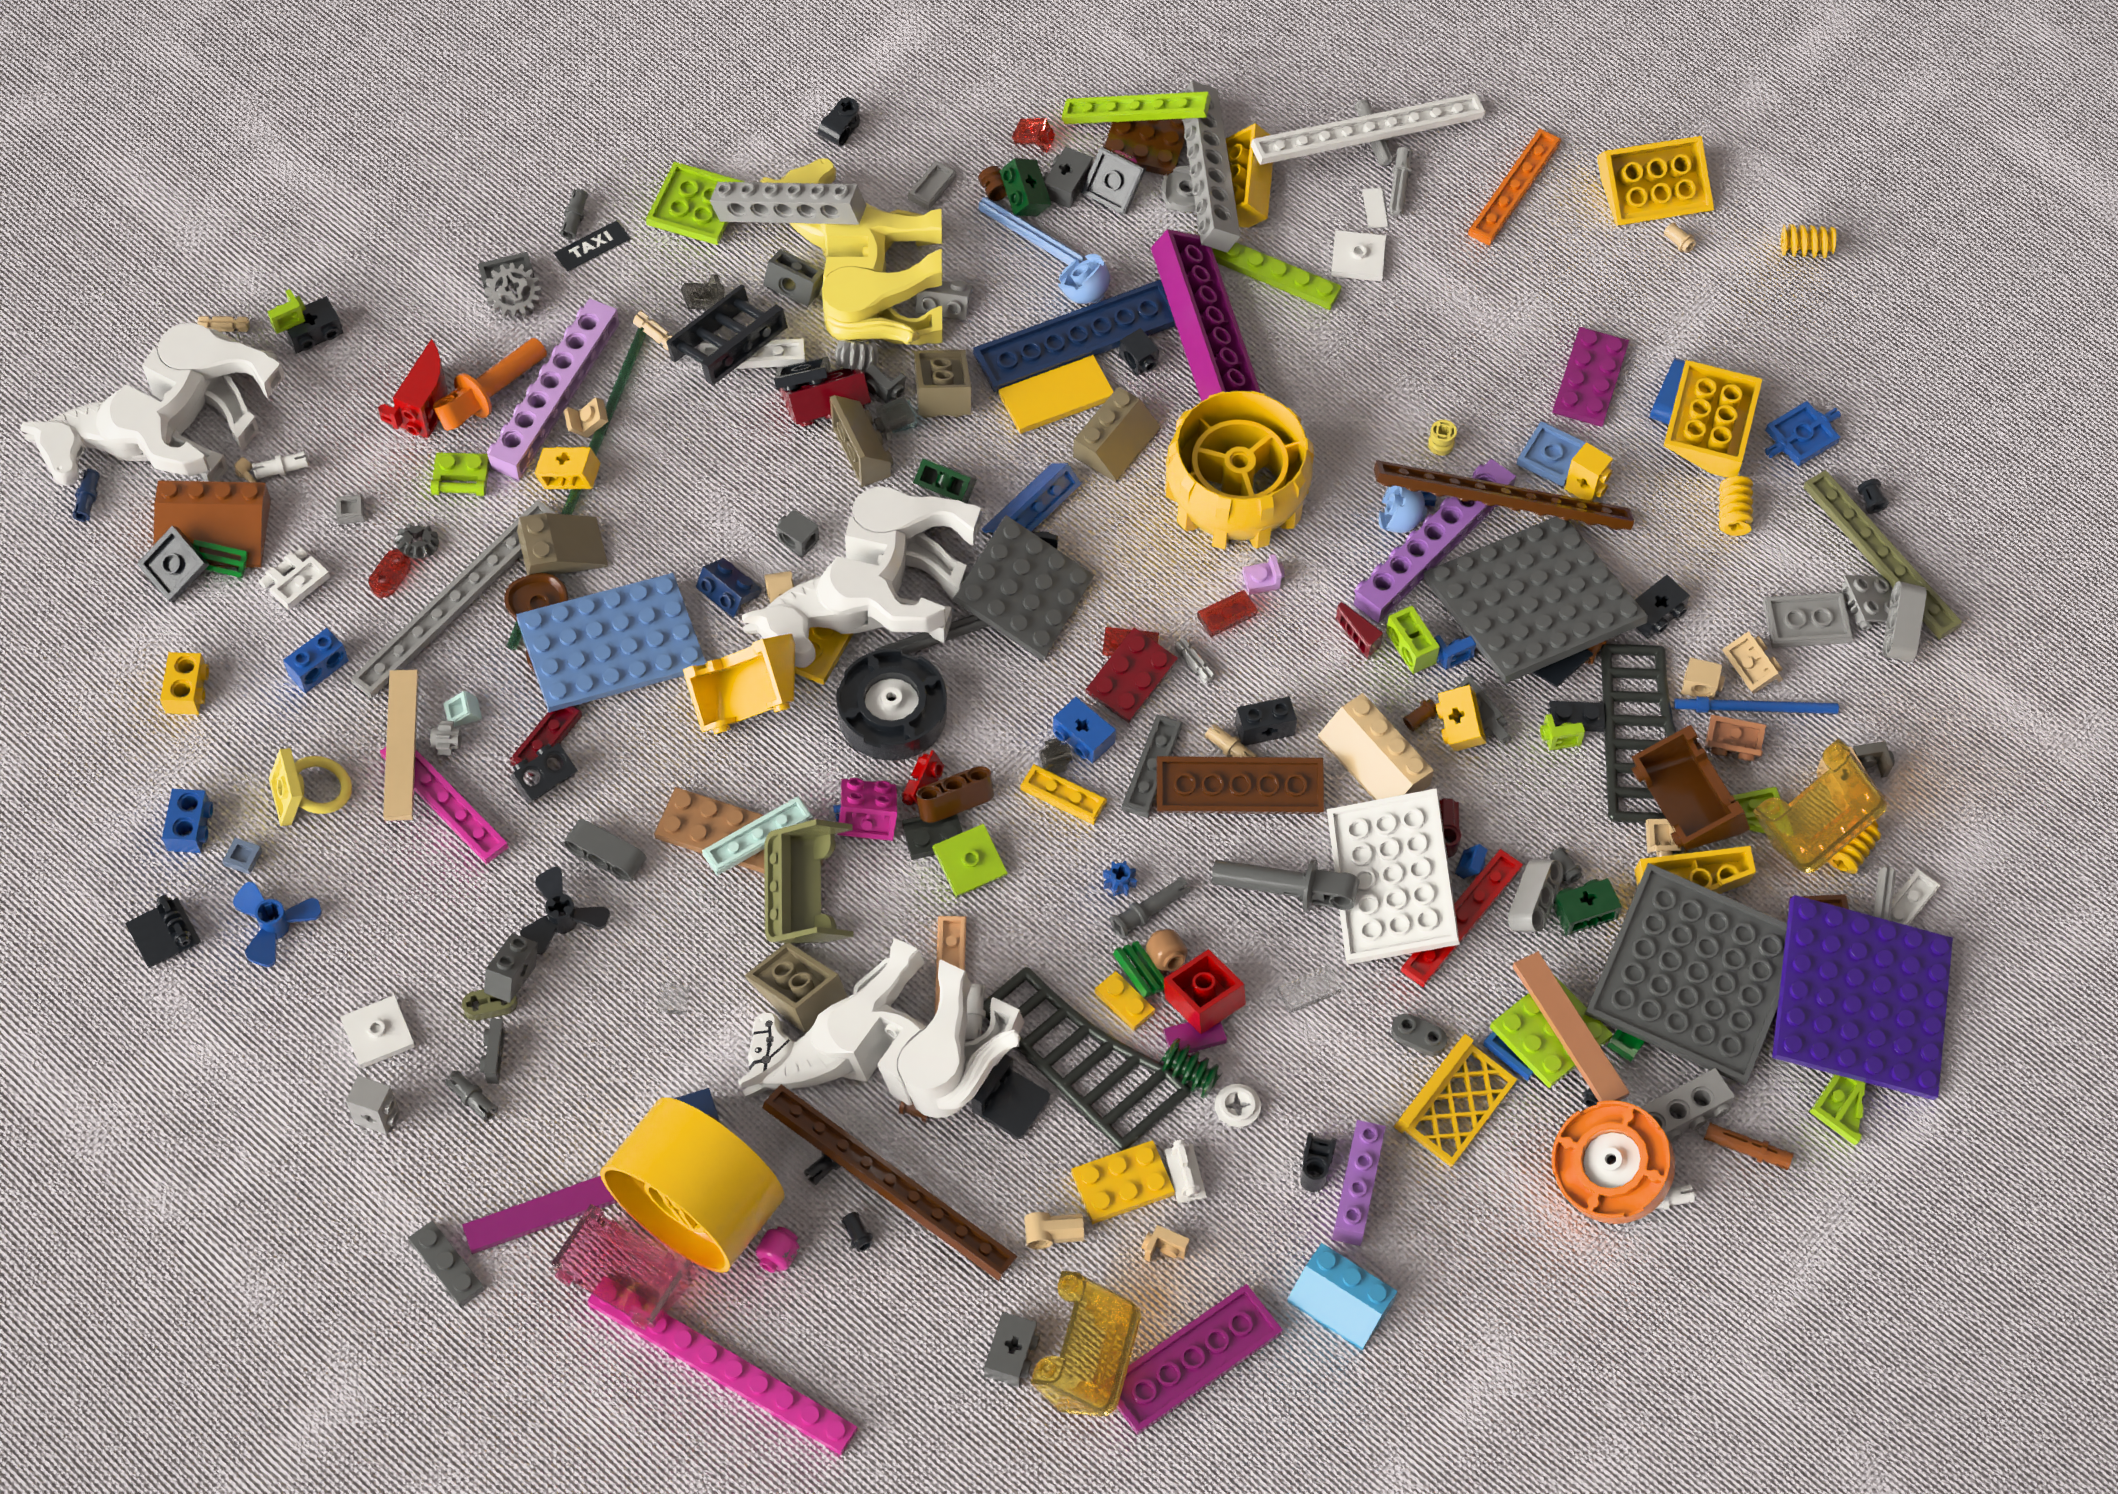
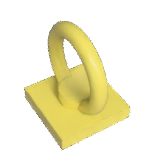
M291 748L279 750L269 782L280 826L292 825L298 807L311 813L328 814L341 809L348 802L352 793V783L348 773L340 764L322 756H308L294 762ZM309 767H321L331 771L340 782L341 790L338 797L326 803H317L305 798L304 780L299 773Z

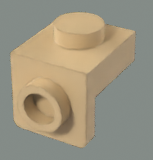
M1667 819L1646 820L1647 853H1656V857L1669 856L1681 851V848L1678 849L1670 835L1674 831Z

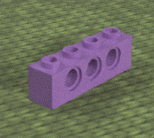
M1361 1120L1356 1122L1332 1240L1361 1246L1386 1127L1384 1125Z

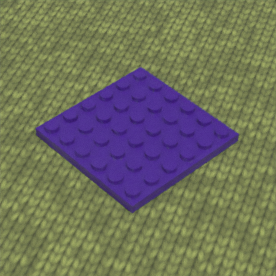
M1794 895L1790 898L1772 1058L1935 1100L1939 1095L1953 938Z

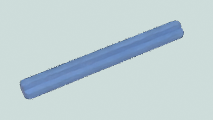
M983 197L979 202L978 209L1066 264L1070 265L1077 259L1080 263L1084 261L1083 255L1019 216H1014L1012 212L991 199Z

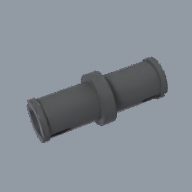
M579 188L572 190L569 206L564 210L565 219L560 231V235L565 239L574 240L576 238L579 223L584 219L583 209L588 198V193L585 190Z
M458 1070L449 1075L453 1081L447 1078L445 1084L461 1097V1102L465 1106H470L484 1121H488L495 1116L490 1111L492 1110L494 1113H497L498 1107L482 1094V1089L478 1085H473Z

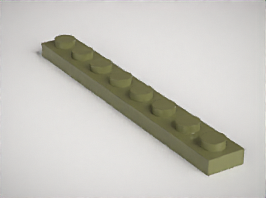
M1826 470L1805 482L1803 488L1892 588L1898 581L1926 588L1927 593L1922 621L1939 640L1960 628L1962 621Z

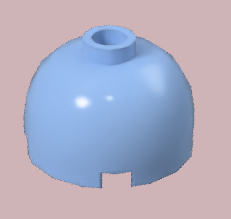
M1097 254L1086 255L1087 260L1081 263L1078 259L1075 260L1059 276L1061 284H1058L1059 288L1068 299L1075 303H1096L1104 297V293L1108 289L1110 273L1106 263Z
M1399 486L1388 487L1382 503L1386 504L1385 513L1379 511V526L1381 529L1391 532L1406 533L1415 528L1419 522H1423L1427 514V507H1425L1422 491L1413 492Z

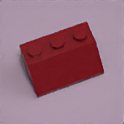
M840 368L830 371L828 377L824 378V382L816 385H809V382L799 384L798 388L789 391L779 388L791 420L795 424H800V426L814 424L816 422L815 419L824 416L825 419H831L830 397L834 395L860 401L863 408H865L864 404L871 403L864 373L859 369Z

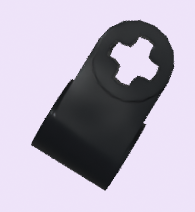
M850 97L839 100L832 111L821 121L818 135L839 147L843 146L860 124L858 102Z
M1308 1132L1300 1175V1183L1305 1190L1317 1192L1324 1188L1329 1167L1332 1164L1337 1138L1328 1140L1316 1137L1313 1133ZM1316 1171L1321 1176L1313 1177L1310 1176L1308 1172Z

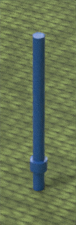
M1697 696L1696 699L1675 698L1674 709L1696 710V713H1708L1709 710L1838 714L1839 704L1714 700L1705 696Z

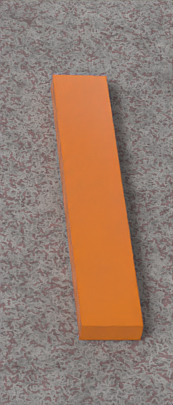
M1539 128L1470 227L1468 236L1489 246L1492 244L1561 144V138Z

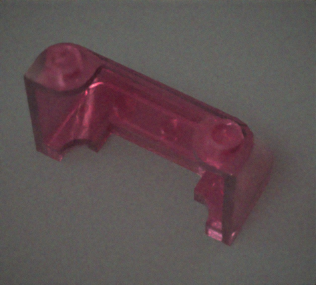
M590 1204L551 1263L552 1268L557 1272L555 1278L568 1286L573 1283L632 1317L630 1321L643 1330H646L647 1327L654 1328L695 1279L696 1272L692 1261L681 1255H678L675 1260L670 1252H667V1254L663 1253L620 1228L616 1221L612 1220L611 1222L607 1218L602 1217L604 1211Z

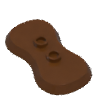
M534 573L513 581L506 589L504 596L505 607L516 621V614L568 601V592L563 582L549 573ZM526 648V658L528 665L531 668V670L535 673Z

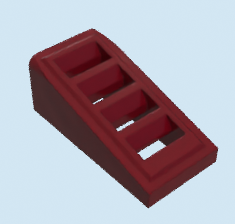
M1340 602L1337 607L1336 620L1364 656L1369 659L1381 647L1383 632L1345 603Z

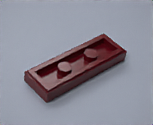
M571 706L548 712L510 758L511 764L515 766L526 758L530 762L538 757L536 752L550 743L553 747L558 743L560 744L581 719L582 711Z

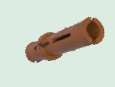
M1711 1122L1704 1137V1140L1756 1158V1162L1762 1163L1764 1161L1787 1171L1794 1155L1793 1152L1770 1145L1767 1140L1761 1142Z

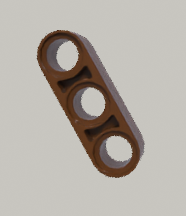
M984 766L973 767L920 788L916 793L920 819L924 822H937L990 801L994 797L990 769Z

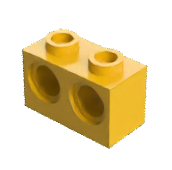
M168 652L160 698L165 713L199 715L200 704L205 703L204 680L209 679V665L205 664L201 653Z

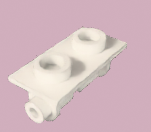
M1183 1139L1173 1142L1174 1147L1164 1149L1178 1204L1207 1198L1193 1144H1185Z

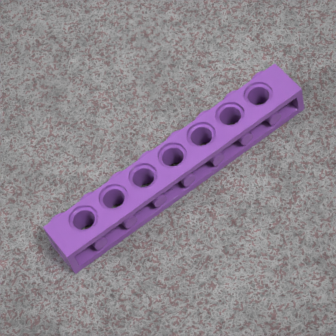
M1491 458L1485 465L1480 464L1476 468L1472 478L1514 486L1516 476ZM1457 497L1445 498L1439 510L1435 514H1429L1418 531L1413 530L1401 547L1397 546L1393 549L1384 564L1379 563L1375 567L1367 581L1362 580L1354 590V593H1356L1354 605L1379 624L1424 579V572L1436 567L1498 505L1488 506L1473 500L1462 501Z

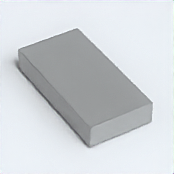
M935 160L908 193V200L930 210L956 178V171Z

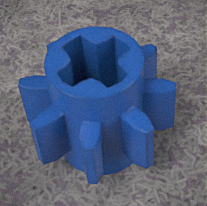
M1112 861L1111 869L1103 871V878L1106 879L1104 881V889L1110 888L1114 897L1117 894L1128 896L1129 888H1136L1137 880L1134 878L1136 876V868L1130 869L1127 861L1117 864Z

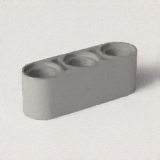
M1901 581L1896 582L1894 585L1883 643V655L1885 657L1906 662H1912L1915 659L1919 646L1927 592L1925 587Z
M1530 860L1528 862L1508 914V924L1511 930L1540 932L1543 930L1563 878V867L1559 860Z

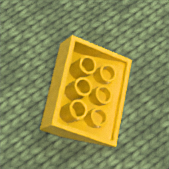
M1702 136L1607 150L1597 156L1601 182L1616 226L1714 210Z
M1686 360L1663 446L1711 474L1727 478L1738 476L1762 379Z

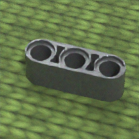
M584 819L578 820L563 841L564 846L575 855L626 882L632 881L647 860L646 855L637 847Z

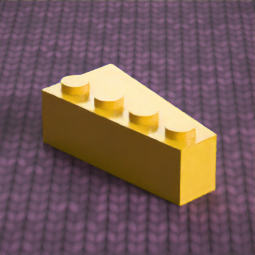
M1751 846L1644 858L1639 860L1634 869L1637 887L1647 864L1650 863L1719 894L1748 884L1756 873Z

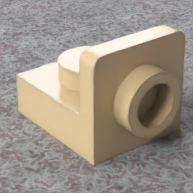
M597 397L579 411L569 407L564 410L567 429L570 432L587 438L608 422L604 400Z
M1157 1225L1153 1234L1148 1232L1142 1245V1249L1145 1250L1144 1260L1150 1262L1156 1248H1160V1251L1166 1256L1172 1258L1178 1256L1184 1259L1189 1249L1190 1239Z

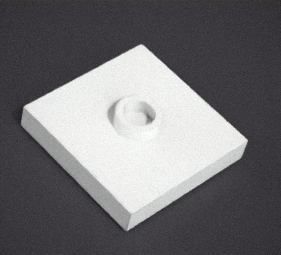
M1335 230L1331 276L1382 282L1386 235Z
M395 995L340 1016L360 1069L415 1048Z

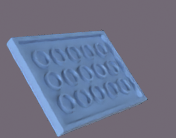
M674 573L516 614L517 622L548 712L685 676L683 669L706 663Z

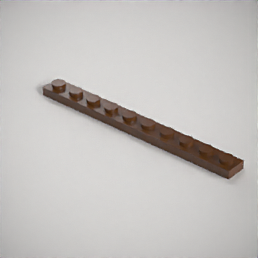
M1376 460L1374 466L1376 481L1387 487H1405L1413 492L1421 490L1431 492L1440 497L1447 495L1457 497L1462 501L1473 500L1482 502L1488 506H1505L1514 511H1531L1540 516H1557L1566 521L1573 519L1583 521L1588 525H1605L1614 530H1632L1635 522L1630 508Z
M782 1084L764 1101L762 1109L999 1281L1014 1264L1018 1257Z

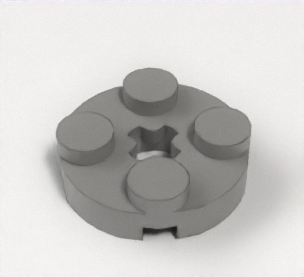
M1190 166L1176 167L1168 176L1166 174L1162 180L1161 195L1169 210L1180 212L1195 211V198L1192 191H1182L1184 186H1189V190H1193Z

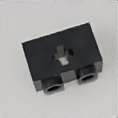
M327 296L305 305L306 310L302 311L305 322L283 331L296 354L343 334L340 319Z
M1665 575L1635 599L1648 615L1647 623L1636 627V629L1647 639L1655 633L1661 634L1668 627L1671 620L1674 618L1679 619L1686 613L1690 595L1672 578Z
M1290 696L1240 706L1236 709L1235 726L1241 740L1240 742L1244 746L1295 736L1297 717Z

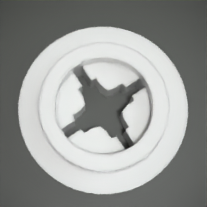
M1231 1084L1224 1087L1217 1094L1214 1110L1218 1115L1219 1121L1222 1120L1226 1123L1228 1128L1233 1126L1241 1130L1244 1126L1252 1125L1259 1117L1261 1101L1258 1094L1252 1088L1243 1084ZM1235 1097H1237L1240 1106H1245L1242 1108L1240 1116H1238L1235 1109H1230L1235 1102Z

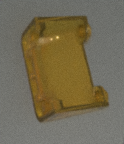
M1839 739L1828 746L1822 755L1823 761L1829 770L1789 804L1780 798L1773 797L1765 800L1753 810L1773 848L1803 873H1811L1818 870L1882 816L1887 809V802L1883 794L1847 745Z
M1062 1271L1058 1282V1293L1065 1301L1075 1303L1060 1357L1047 1356L1041 1359L1034 1368L1030 1384L1061 1413L1107 1416L1117 1408L1141 1321V1311L1131 1300L1078 1272Z

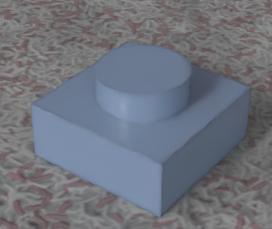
M234 838L223 859L224 866L250 875L262 853L261 846Z

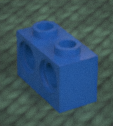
M325 628L283 659L288 676L306 694L349 662L344 645L328 628Z
M172 789L162 835L167 851L201 853L203 843H207L208 840L207 820L212 818L213 802L209 800L205 790ZM196 806L194 810L187 811L190 807ZM192 831L190 834L182 836L183 833Z

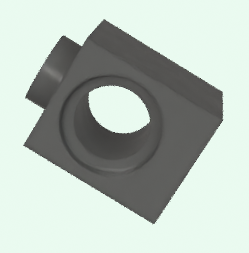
M794 509L787 516L781 517L777 523L778 542L802 558L819 541L818 525Z

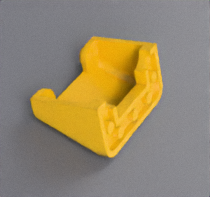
M792 634L761 639L753 642L749 648L719 659L710 660L704 665H693L683 669L702 732L713 730L714 735L729 731V725L772 709H774V713L791 708L789 703L794 701L795 642Z

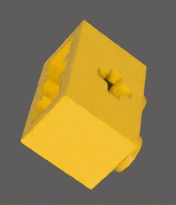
M1586 442L1571 461L1564 489L1584 500L1594 501L1597 497L1602 498L1609 486L1606 482L1613 472L1610 469L1613 458Z
M591 447L543 448L534 474L544 489H593L601 463Z
M1467 685L1438 693L1439 703H1436V709L1439 718L1444 720L1445 728L1441 729L1444 743L1446 745L1449 744L1455 752L1486 744L1476 692L1472 687ZM1459 715H1463L1460 718L1461 723H1456L1459 720Z

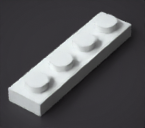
M804 338L771 340L735 369L781 367L805 362ZM711 343L700 344V351L708 356L719 349Z

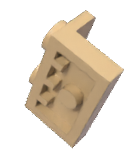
M1748 631L1723 648L1722 651L1750 691L1755 694L1775 679L1781 682L1783 678L1779 672L1783 669L1774 656L1768 659L1764 653L1768 648L1760 636L1754 638Z

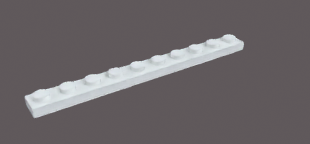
M1476 93L1255 138L1252 139L1251 147L1259 164L1262 165L1482 119L1485 110Z

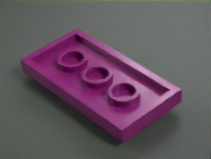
M1579 327L1552 413L1603 427L1629 340Z

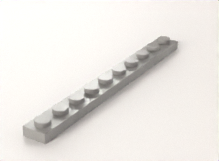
M537 500L520 517L542 513H557ZM519 518L351 677V682L354 686L370 698L376 696L389 683L390 670H403L522 555L517 533Z

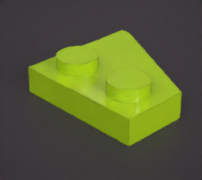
M1833 1074L1809 1111L1853 1145H1856L1861 1140L1859 1126L1860 1119L1863 1117L1862 1098L1865 1093V1082Z

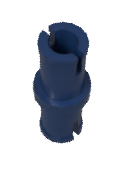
M87 469V471L84 470L82 473L80 487L77 488L75 493L77 500L72 514L73 518L77 521L86 522V520L89 521L92 505L96 502L98 496L96 488L100 473L96 470Z

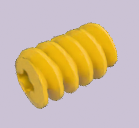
M1784 224L1780 241L1782 255L1785 256L1788 249H1791L1793 257L1796 256L1798 250H1801L1802 256L1806 257L1808 251L1811 250L1813 258H1816L1818 252L1821 251L1823 259H1826L1829 252L1833 254L1835 251L1836 228L1830 227L1827 231L1824 226H1820L1816 230L1814 225H1810L1806 230L1805 225H1799L1796 230L1795 225L1790 224L1786 230Z
M1729 477L1723 480L1719 486V528L1730 536L1745 535L1752 530L1750 524L1753 522V481L1748 477Z
M1855 813L1846 825V828L1843 829L1840 836L1836 839L1835 844L1826 853L1825 858L1829 864L1850 874L1857 873L1859 870L1858 866L1864 863V858L1868 857L1870 850L1876 845L1875 842H1878L1881 838L1876 820L1868 814Z

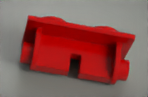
M931 750L930 755L923 754L922 757L917 759L911 776L918 779V781H908L901 795L904 804L911 806L913 803H916L918 805L917 791L923 786L938 781L942 776L945 766L934 750Z

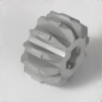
M841 340L838 342L835 350L836 364L839 367L852 370H867L872 365L877 366L879 360L878 346L875 343L862 340Z

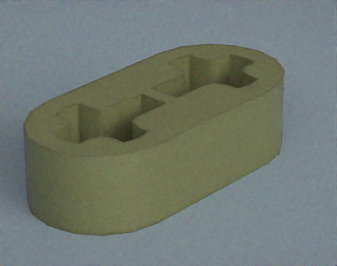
M484 989L470 992L464 996L462 1008L468 1019L476 1021L510 1014L516 1009L518 1000L515 995L510 1003L507 1002L506 1005H502L501 999L484 993ZM474 1001L479 1003V1010L473 1011L472 1002Z

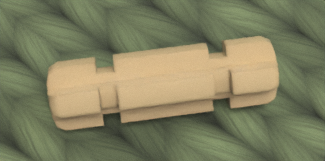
M640 311L637 313L633 323L640 329L643 327V331L657 343L661 344L662 342L664 344L662 347L669 351L666 341L673 337V335L669 336V332L655 320H649L650 316L645 312Z
M199 316L197 324L205 328L215 329L219 332H235V329H238V332H248L250 328L249 318L245 316H237V319H234V316H213L212 319H210V316Z

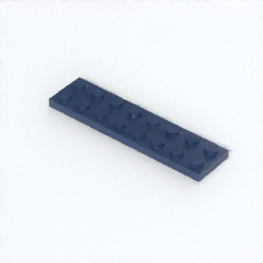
M1157 280L973 348V355L995 393L1001 388L1118 348L1121 339L1140 328L1147 336L1175 327L1176 323L1161 280Z

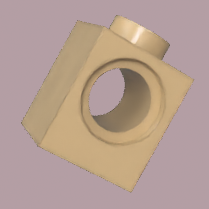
M1690 657L1684 675L1681 694L1693 697L1705 696L1709 697V699H1714L1716 691L1721 692L1724 685L1725 676L1720 675L1722 665Z

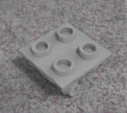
M1844 575L1845 582L1842 583L1843 588L1841 591L1844 593L1848 607H1852L1850 611L1852 614H1855L1854 618L1857 626L1861 627L1862 630H1868L1872 627L1871 623L1873 621L1887 622L1892 593L1888 582L1882 576Z

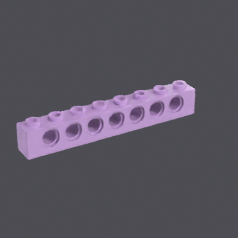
M590 298L584 307H580L576 320L572 326L569 325L567 327L563 340L554 347L548 363L541 367L539 377L534 384L532 383L528 387L526 397L522 403H518L515 407L513 417L509 423H505L502 427L497 442L492 443L489 447L487 456L489 457L492 470L520 480L619 326L617 309Z

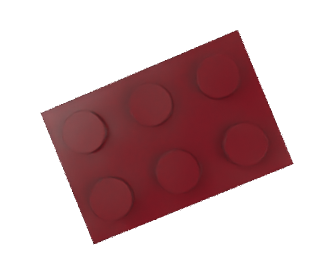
M1134 627L1085 689V693L1130 724L1177 663L1178 657Z

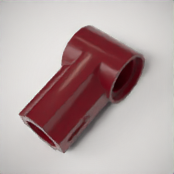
M1443 798L1439 802L1444 837L1452 841V843L1445 842L1447 858H1451L1457 853L1461 840L1459 802L1451 798Z

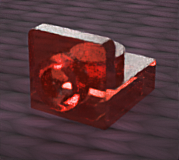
M1026 118L1019 120L1012 139L1015 144H1037L1042 153H1048L1054 141L1055 133L1046 118Z

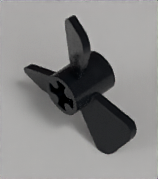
M552 867L539 874L535 880L536 888L547 900L545 904L547 915L522 928L520 936L538 942L537 954H544L555 932L559 934L568 933L575 928L577 922L594 929H603L608 924L610 911L606 907L575 908L571 897L563 894L561 869L559 867ZM565 912V915L559 916V913Z

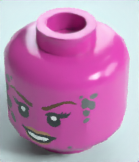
M781 1226L777 1227V1229H768L755 1251L757 1257L761 1260L759 1265L771 1273H774L776 1270H788L800 1250L797 1242L798 1237L792 1231Z

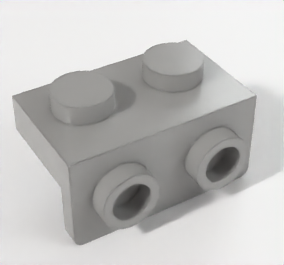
M959 280L952 282L942 281V286L927 288L917 294L915 312L924 315L933 308L942 306V317L965 320L973 285H968Z

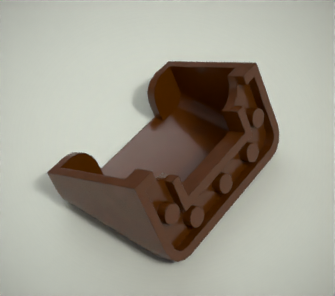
M1691 725L1633 755L1632 759L1635 767L1631 768L1639 783L1645 782L1674 832L1670 835L1678 849L1684 847L1686 851L1732 838L1750 830L1744 810L1727 790L1708 759L1706 751L1697 741L1698 736Z

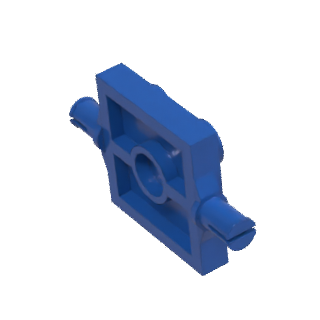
M1806 401L1767 424L1765 429L1775 441V444L1765 449L1766 455L1769 458H1773L1780 452H1784L1798 467L1839 443L1840 436L1832 428L1831 422L1841 417L1840 411H1837V408H1833L1831 411L1822 414Z

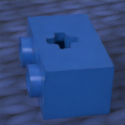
M1077 697L1072 699L1053 717V732L1060 741H1066L1070 744L1079 757L1088 759L1092 764L1115 744L1116 729Z

